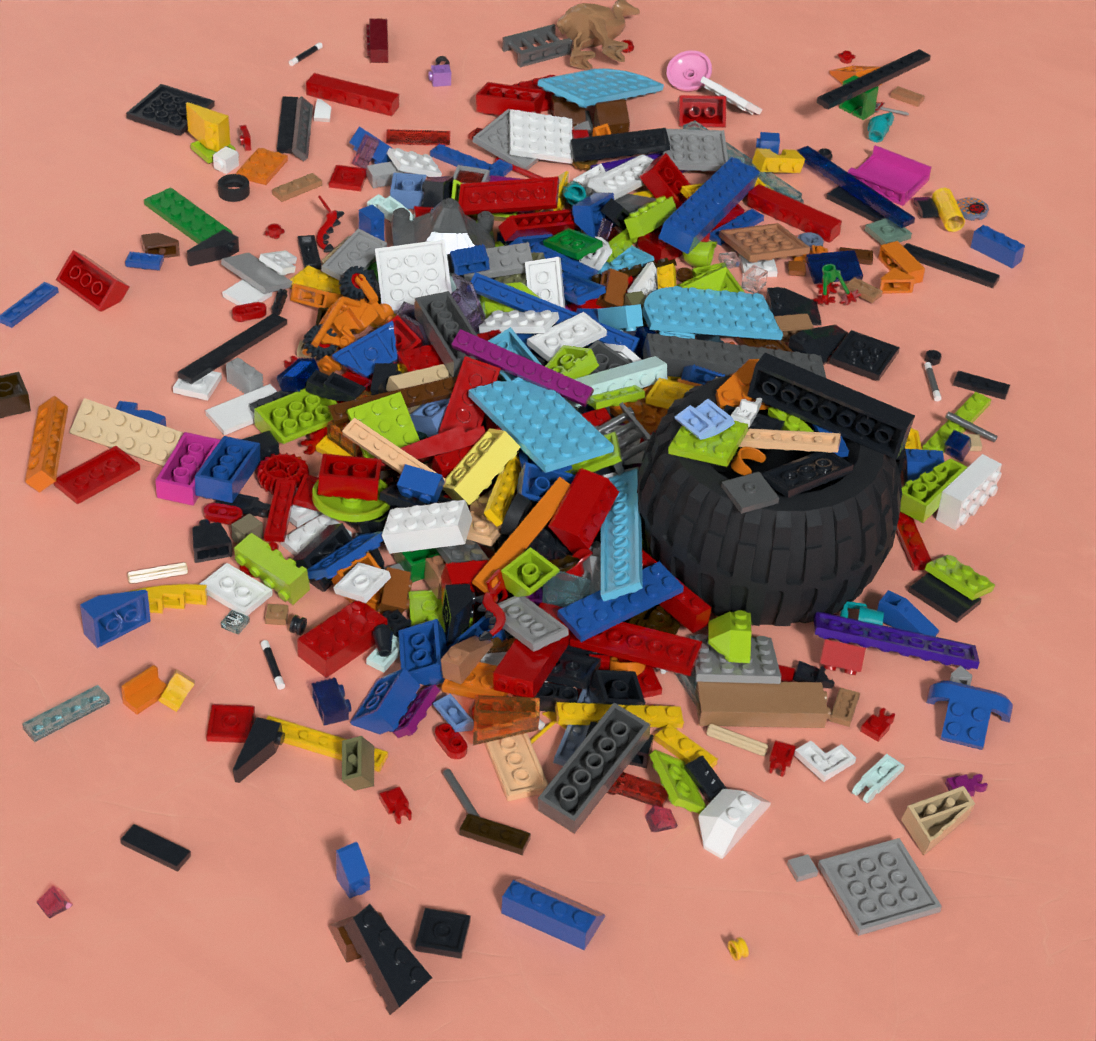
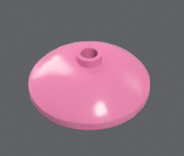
M694 50L679 53L669 62L667 67V77L670 84L681 91H694L705 85L700 82L702 77L710 79L712 74L710 59L702 52Z

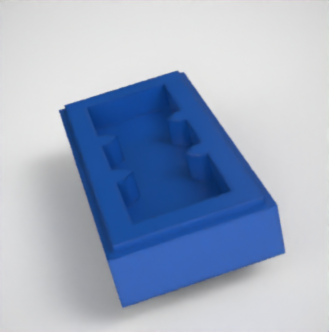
M129 252L125 264L126 267L160 270L164 261V255Z

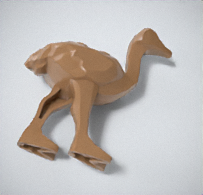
M617 0L612 10L605 6L590 3H580L569 8L558 19L556 25L562 34H566L567 38L573 41L570 65L584 70L593 69L587 60L594 58L596 53L593 51H581V49L597 47L599 45H602V53L616 61L624 62L625 56L621 51L628 48V43L614 41L613 39L618 37L624 30V17L638 15L640 13L639 9L629 4L626 0Z

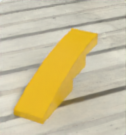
M162 585L132 590H146L148 592L150 613L163 614L164 608L185 609L186 604L207 605L208 601L207 585Z

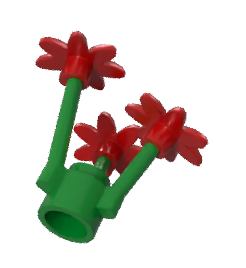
M827 264L823 266V284L817 285V288L820 289L818 293L821 295H817V298L813 300L818 305L835 303V296L829 297L830 292L837 293L835 288L839 287V284H833V282L838 277L846 292L845 295L841 296L843 300L840 301V304L845 303L849 305L851 301L856 302V298L861 296V293H858V289L854 292L848 290L840 270H836L835 265Z

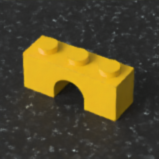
M756 148L752 164L760 172L801 173L805 158L797 150L783 149L781 155L770 149Z

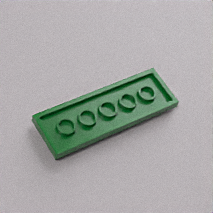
M171 187L144 199L146 207L197 244L223 229L233 234V231Z

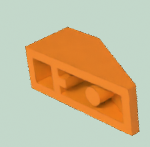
M293 283L290 301L316 308H329L343 295Z

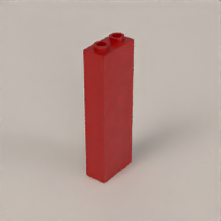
M542 602L539 604L541 609L565 625L557 616L558 610L564 607ZM568 628L569 635L536 651H532L516 638L493 672V690L534 699L569 645L573 634Z

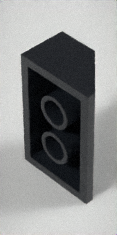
M343 523L328 525L292 560L296 562L298 568L303 566L308 569L353 540ZM323 577L316 581L315 579H309V583L322 592H325L334 584L331 581L333 577L330 579Z

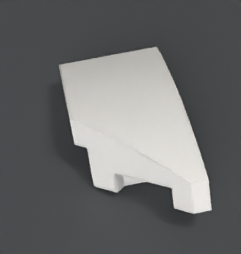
M317 99L314 121L330 122L332 108L321 99Z
M756 398L755 402L741 399L740 406L736 407L731 414L733 420L746 423L750 427L759 411L762 398Z

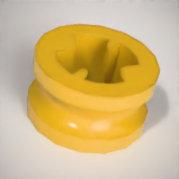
M742 937L736 938V941L730 940L728 942L729 952L735 961L740 960L741 957H748V947Z

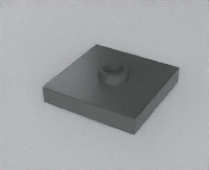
M760 472L722 482L721 488L741 514L779 503V497Z

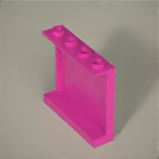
M875 145L873 154L858 169L851 167L848 170L847 182L878 197L904 206L929 181L932 167Z

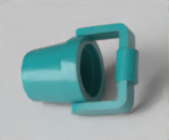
M892 112L870 119L867 129L871 141L878 143L884 139L894 120Z
M577 181L569 182L562 189L563 196L572 205L589 197L586 195L584 187Z
M846 602L843 610L840 612V616L848 618V608L859 609L858 620L883 625L884 612L867 608V605L863 603Z

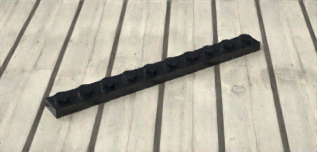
M918 49L817 97V103L825 109H831L930 61L931 55Z

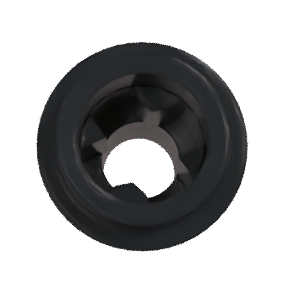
M378 625L374 628L372 635L379 655L387 657L392 653L393 631L388 625Z

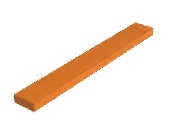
M561 477L556 480L474 578L472 584L484 593H489L486 582L498 569L502 570L524 553L552 519L571 484ZM498 576L492 581V588L497 585L499 581Z

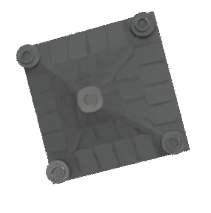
M452 198L441 201L430 213L410 220V212L408 210L398 208L393 211V220L391 222L393 246L445 239L449 273L454 274L451 263V250L454 251L482 244L485 245V248L495 247L493 234L494 215L489 211H483L478 214L476 223L475 220L465 215L458 201ZM459 275L465 281L464 275Z

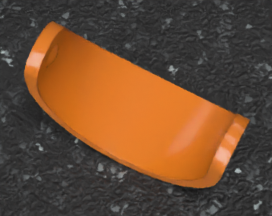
M742 447L732 460L731 467L741 475L752 474V470L742 459H752L762 463L766 460V456L753 447Z
M610 657L609 670L635 671L636 675H639L644 671L646 665L636 662H618V658Z

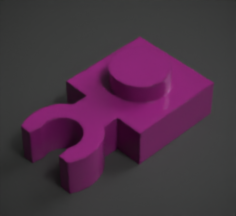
M967 774L946 779L945 783L949 791L964 786L971 797L974 796L975 791H986L988 786L987 783H980L983 778L982 774H976L971 779L968 778Z

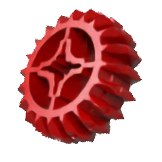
M279 452L278 455L272 454L271 457H265V460L261 461L257 469V480L261 488L265 489V492L270 491L273 495L277 480H296L298 488L304 475H309V468L301 456L296 457L295 454L288 455V453L281 454Z

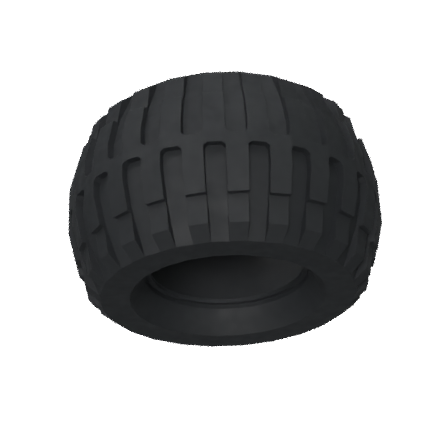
M732 375L718 377L707 381L704 385L694 386L684 394L683 398L677 399L672 403L667 414L662 417L656 432H652L643 454L642 465L639 469L637 485L639 514L641 516L642 539L646 540L649 556L657 562L660 561L673 576L712 607L711 612L715 613L718 617L728 612L742 610L751 613V625L791 626L792 623L814 622L816 612L834 614L843 610L846 602H853L862 594L864 588L872 582L893 547L902 498L901 478L896 459L842 437L849 453L847 457L841 458L853 464L852 473L799 493L794 497L787 498L773 489L779 497L778 504L741 514L721 486L723 481L744 476L734 471L731 467L732 460L742 447H738L727 467L671 455L668 452V447L682 426L675 420V416L690 405L696 408L707 399H710L717 405L716 391ZM759 410L757 413L770 417L768 410ZM803 420L815 432L812 423ZM755 448L766 456L764 462L760 463L752 459L742 460L751 468L752 473L760 472L762 475L764 472L818 451L807 452L801 450L787 451L783 449Z

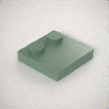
M892 216L865 226V231L881 245L895 241L900 243L911 239L912 233Z

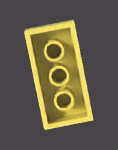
M489 428L445 478L446 483L443 486V490L453 500H466L467 505L474 503L479 499V494L492 484L491 480L504 470L505 464L515 458L520 446L506 431Z

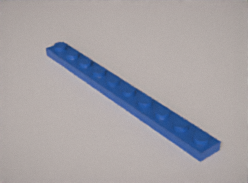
M476 272L468 285L469 291L521 312L530 310L535 312L546 310L558 312L559 320L554 325L578 315V313ZM596 321L607 330V336L599 339L600 342L603 344L624 345L634 353L639 343V338Z

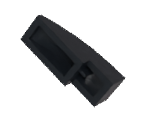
M318 370L314 371L306 383L307 392L336 401L347 402L359 399L366 389L365 386L334 372L329 376Z

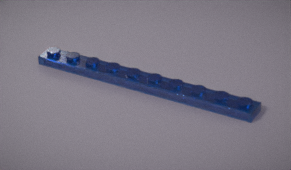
M805 146L797 150L805 158L804 162L899 227L904 228L915 222L914 216L811 147Z

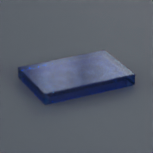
M855 250L806 254L805 259L814 284L822 283V268L827 264L835 265L836 270H840L844 281H850L854 277L860 280L863 279V273Z

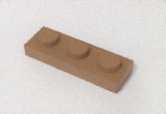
M313 173L307 174L273 188L272 195L283 202L322 186V180Z

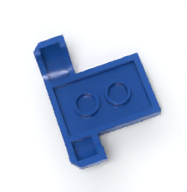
M939 681L931 685L926 702L932 705L937 701L949 702L940 740L983 750L991 712L1000 715L1002 721L1010 723L1013 704L1008 697L999 692L953 681Z

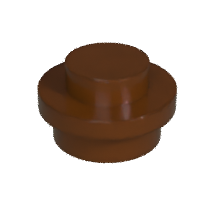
M686 267L680 268L676 273V278L681 282H685L693 278L692 270Z

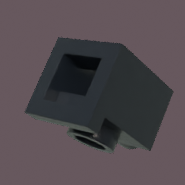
M398 609L393 612L388 610L383 613V616L387 618V625L390 626L394 636L399 638L397 630L411 627V620L406 619Z

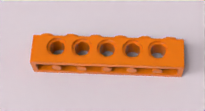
M55 395L38 407L25 482L39 493L56 482L68 406Z

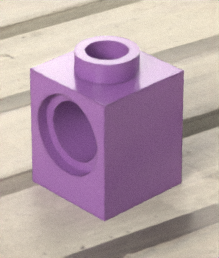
M449 64L431 65L428 79L432 82L433 87L451 86V69Z

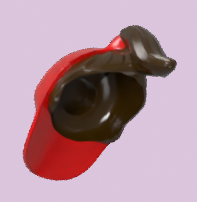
M586 548L580 549L572 556L567 555L563 559L550 561L560 569V572L547 581V583L554 582L555 580L571 583L584 575L583 563L593 552Z

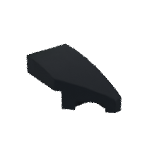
M802 661L798 662L793 676V680L797 682H821L823 688H832L835 683L833 679L829 680L824 673L826 671L824 666L818 669Z

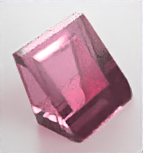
M653 806L645 815L651 832L665 831L678 826L671 809Z
M54 885L37 901V904L48 918L54 917L73 905L66 894Z

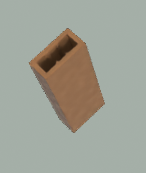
M697 682L694 694L699 726L714 724L730 727L825 728L826 721L830 719L831 715L830 707L826 705L827 692L823 690L821 682H781L780 684Z

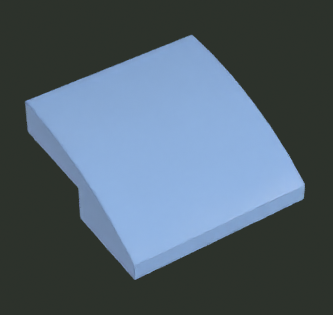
M710 399L705 400L696 408L690 405L675 416V420L700 440L715 436L735 424L733 418Z

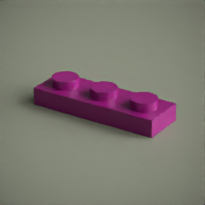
M435 684L420 690L407 713L399 722V726L393 731L397 738L406 735L411 736L416 732L418 723L426 717V711L436 701V696L440 691Z

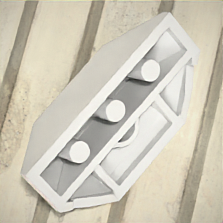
M722 789L698 816L703 848L723 859L769 808L771 802L753 792Z

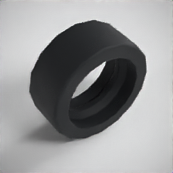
M228 174L219 179L218 194L223 200L238 202L249 196V181L245 176ZM229 187H239L236 189H229Z

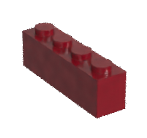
M369 18V24H366L367 57H370V63H388L387 19Z

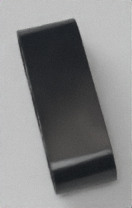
M544 683L534 699L516 695V702L525 709L556 712L555 706L557 702L577 703L578 691L574 687Z

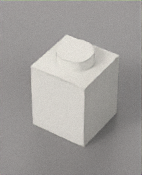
M225 146L213 154L214 169L227 174L238 167V151Z

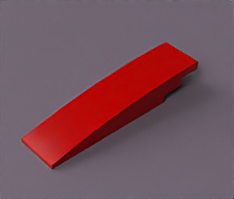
M463 425L400 449L421 463L432 461L434 456L475 445L486 431L484 426L465 432ZM382 462L381 470L392 469Z

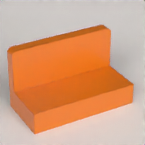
M155 665L151 666L121 686L123 704L136 715L156 703L167 684L159 679L158 667Z

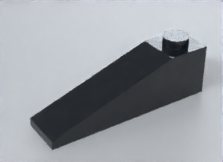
M836 324L802 330L790 337L788 347L793 352L820 355L823 365H825L829 356L833 355L837 346L848 335V332Z

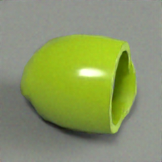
M700 241L688 254L682 251L684 261L696 268L711 265L717 242Z

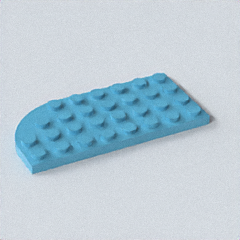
M603 68L538 80V86L542 87L543 90L553 92L556 96L564 97L567 101L575 102L579 107L587 108L590 105L595 106L598 102L656 93L657 91H662L664 84L640 74Z
M679 286L666 287L650 293L645 299L642 309L649 330L782 340L783 333L779 329L764 296L759 293L749 294L726 290H704L693 287L681 288Z
M495 381L491 384L469 390V397L503 431H506L545 473L614 451V445L554 390H547L533 383L523 381L514 383L512 381Z

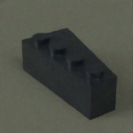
M371 904L366 906L344 926L357 953L361 954L368 974H371L377 985L376 990L379 996L383 997L389 1015L401 1007L433 978Z

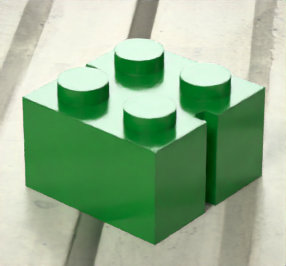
M853 75L852 77H850V78H848L847 80L843 81V85H845V84H847V83H849V82H851V81H853V80H855V79H857V78H859V77ZM876 86L839 104V108L849 114L852 113L853 116L861 120H865L875 112L879 87Z
M436 548L415 550L413 552L393 553V558L397 564L402 566L404 571L411 572L410 580L413 583L424 579L426 558L441 555Z

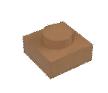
M268 604L265 623L270 625H286L289 611L288 605Z

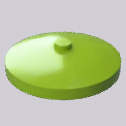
M381 479L377 501L354 498L346 499L334 496L326 497L318 495V481L313 486L312 500L315 507L321 513L336 520L346 522L370 521L382 516L390 508V505L385 501L379 500L380 492L388 488V485Z

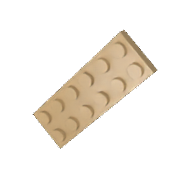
M85 398L69 432L72 435L109 448L118 446L128 455L164 467L184 434L175 429Z

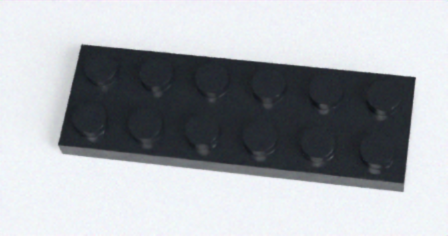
M666 127L571 139L575 162L670 150Z

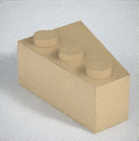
M444 364L390 376L386 390L390 392L452 376ZM421 405L407 408L409 414H412Z
M962 786L908 805L901 820L924 856L969 817L975 802L966 788Z

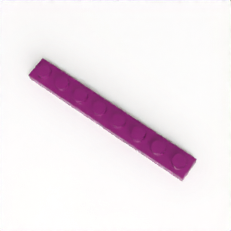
M462 329L459 330L451 344L454 349L501 368V370L539 387L554 390L562 397L584 407L594 392V389L588 385Z

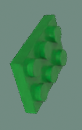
M570 228L543 240L545 247L575 260H580L584 256L594 253L603 247L602 240Z

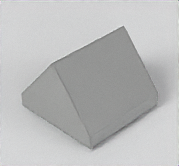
M960 665L951 673L950 681L971 685L972 675Z

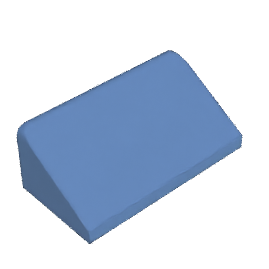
M451 693L432 703L455 732L474 730V720Z

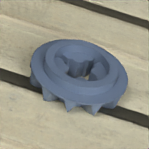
M802 233L797 237L810 248L812 245L823 246L824 243L823 238L815 233Z

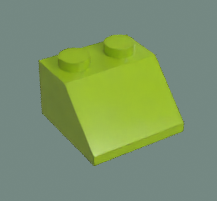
M531 547L501 570L506 589L516 597L530 596L560 572L559 568Z

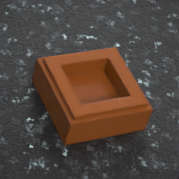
M788 261L789 276H806L805 261Z

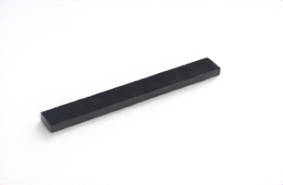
M274 313L178 371V378L193 384L286 326L287 319Z

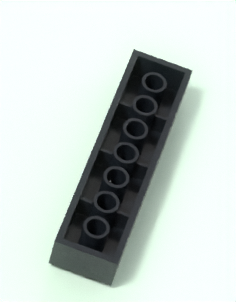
M764 353L756 363L747 395L755 400L756 398H762V403L830 432L841 433V436L896 460L905 447L915 417L913 414L768 353Z

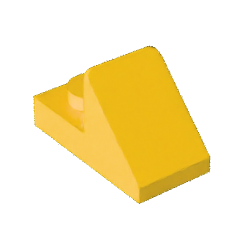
M176 669L158 701L177 712L188 692L195 685V680Z

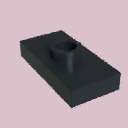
M703 755L685 765L684 769L709 803L722 789H727Z

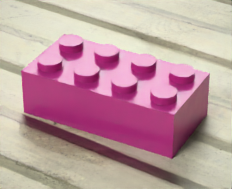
M184 432L155 480L157 498L194 506L199 498L195 494V475L221 440Z

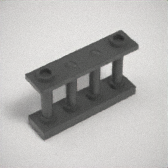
M552 24L503 37L502 51L513 50L518 54L517 65L524 67L571 54L573 41L570 38L560 40L555 35L556 25ZM547 40H552L553 42H552V43H547L546 41H547ZM539 43L540 46L535 47L532 44ZM526 46L528 49L521 50L520 48Z
M623 402L619 404L623 411L622 414L599 427L595 426L602 434L628 420V424L615 430L617 437L619 438L633 429L637 432L619 442L620 450L641 438L644 440V442L621 454V462L611 465L618 476L625 472L622 466L625 464L624 461L644 451L651 437L635 418L636 416L632 408H627Z

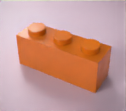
M898 241L880 246L878 259L889 271L896 268L915 278L914 284L923 281L925 268Z

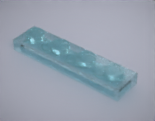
M97 685L22 723L23 730L36 742L110 704V698Z

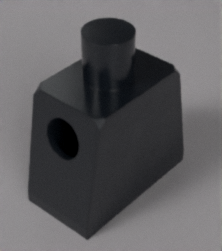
M203 519L199 522V526L192 528L195 563L232 557V542L221 523H210L209 520Z

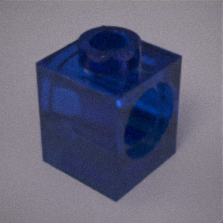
M953 430L945 443L946 454L962 462L972 447L971 437L956 430Z

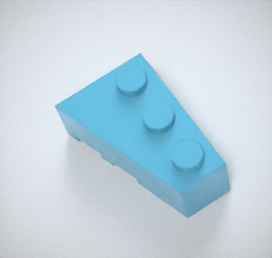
M641 304L598 309L600 323L622 332L635 331L636 327L643 326Z

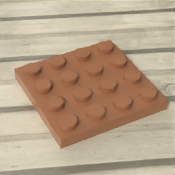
M779 223L719 230V237L752 263L758 262V260L770 261L773 258L785 259L788 256L800 257L803 254L810 253L808 245Z

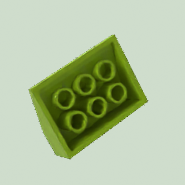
M305 388L254 408L255 426L261 433L270 431L277 442L285 444L332 425L333 422L328 406L338 403L335 400L309 393Z

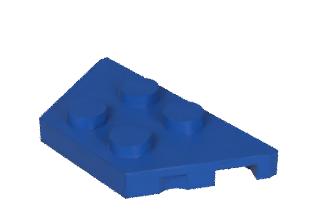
M393 321L332 354V359L365 378L373 375L375 363H395L398 357Z

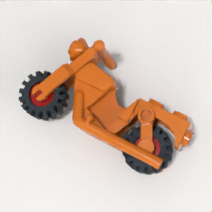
M352 266L340 276L339 285L341 286L339 288L344 290L343 295L347 294L348 296H342L328 308L319 325L312 327L303 337L305 338L303 340L305 345L303 346L302 353L306 356L311 353L312 358L316 356V360H319L316 365L330 373L336 370L339 372L343 367L342 364L332 359V354L355 342V337L350 331L351 329L360 334L374 322L377 327L371 331L373 332L394 318V311L390 305L377 302L378 296L373 290L374 285H372L374 279L370 280L372 275L367 274L369 272L367 269L363 271L364 267L362 266L359 269L358 266Z

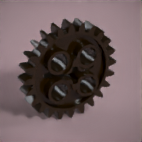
M659 604L627 619L630 624L676 635L680 628V622ZM653 609L649 617L646 620H644L649 614V612Z

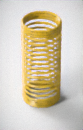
M944 187L939 188L933 193L932 200L937 207L944 227L949 232L959 231L965 224V218L951 190Z

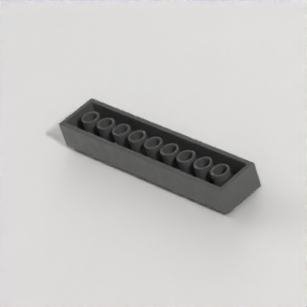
M647 333L642 349L643 359L656 356L667 363V376L682 377L684 367L694 364L695 366L729 376L735 373L749 359H760L764 353H768L826 378L822 358L816 354Z

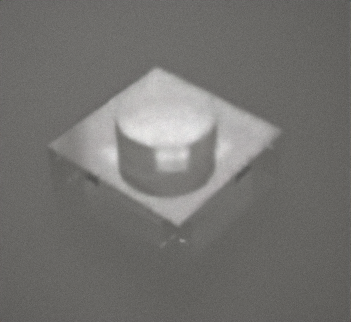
M735 252L719 253L718 260L720 263H726L728 269L739 267L740 260Z

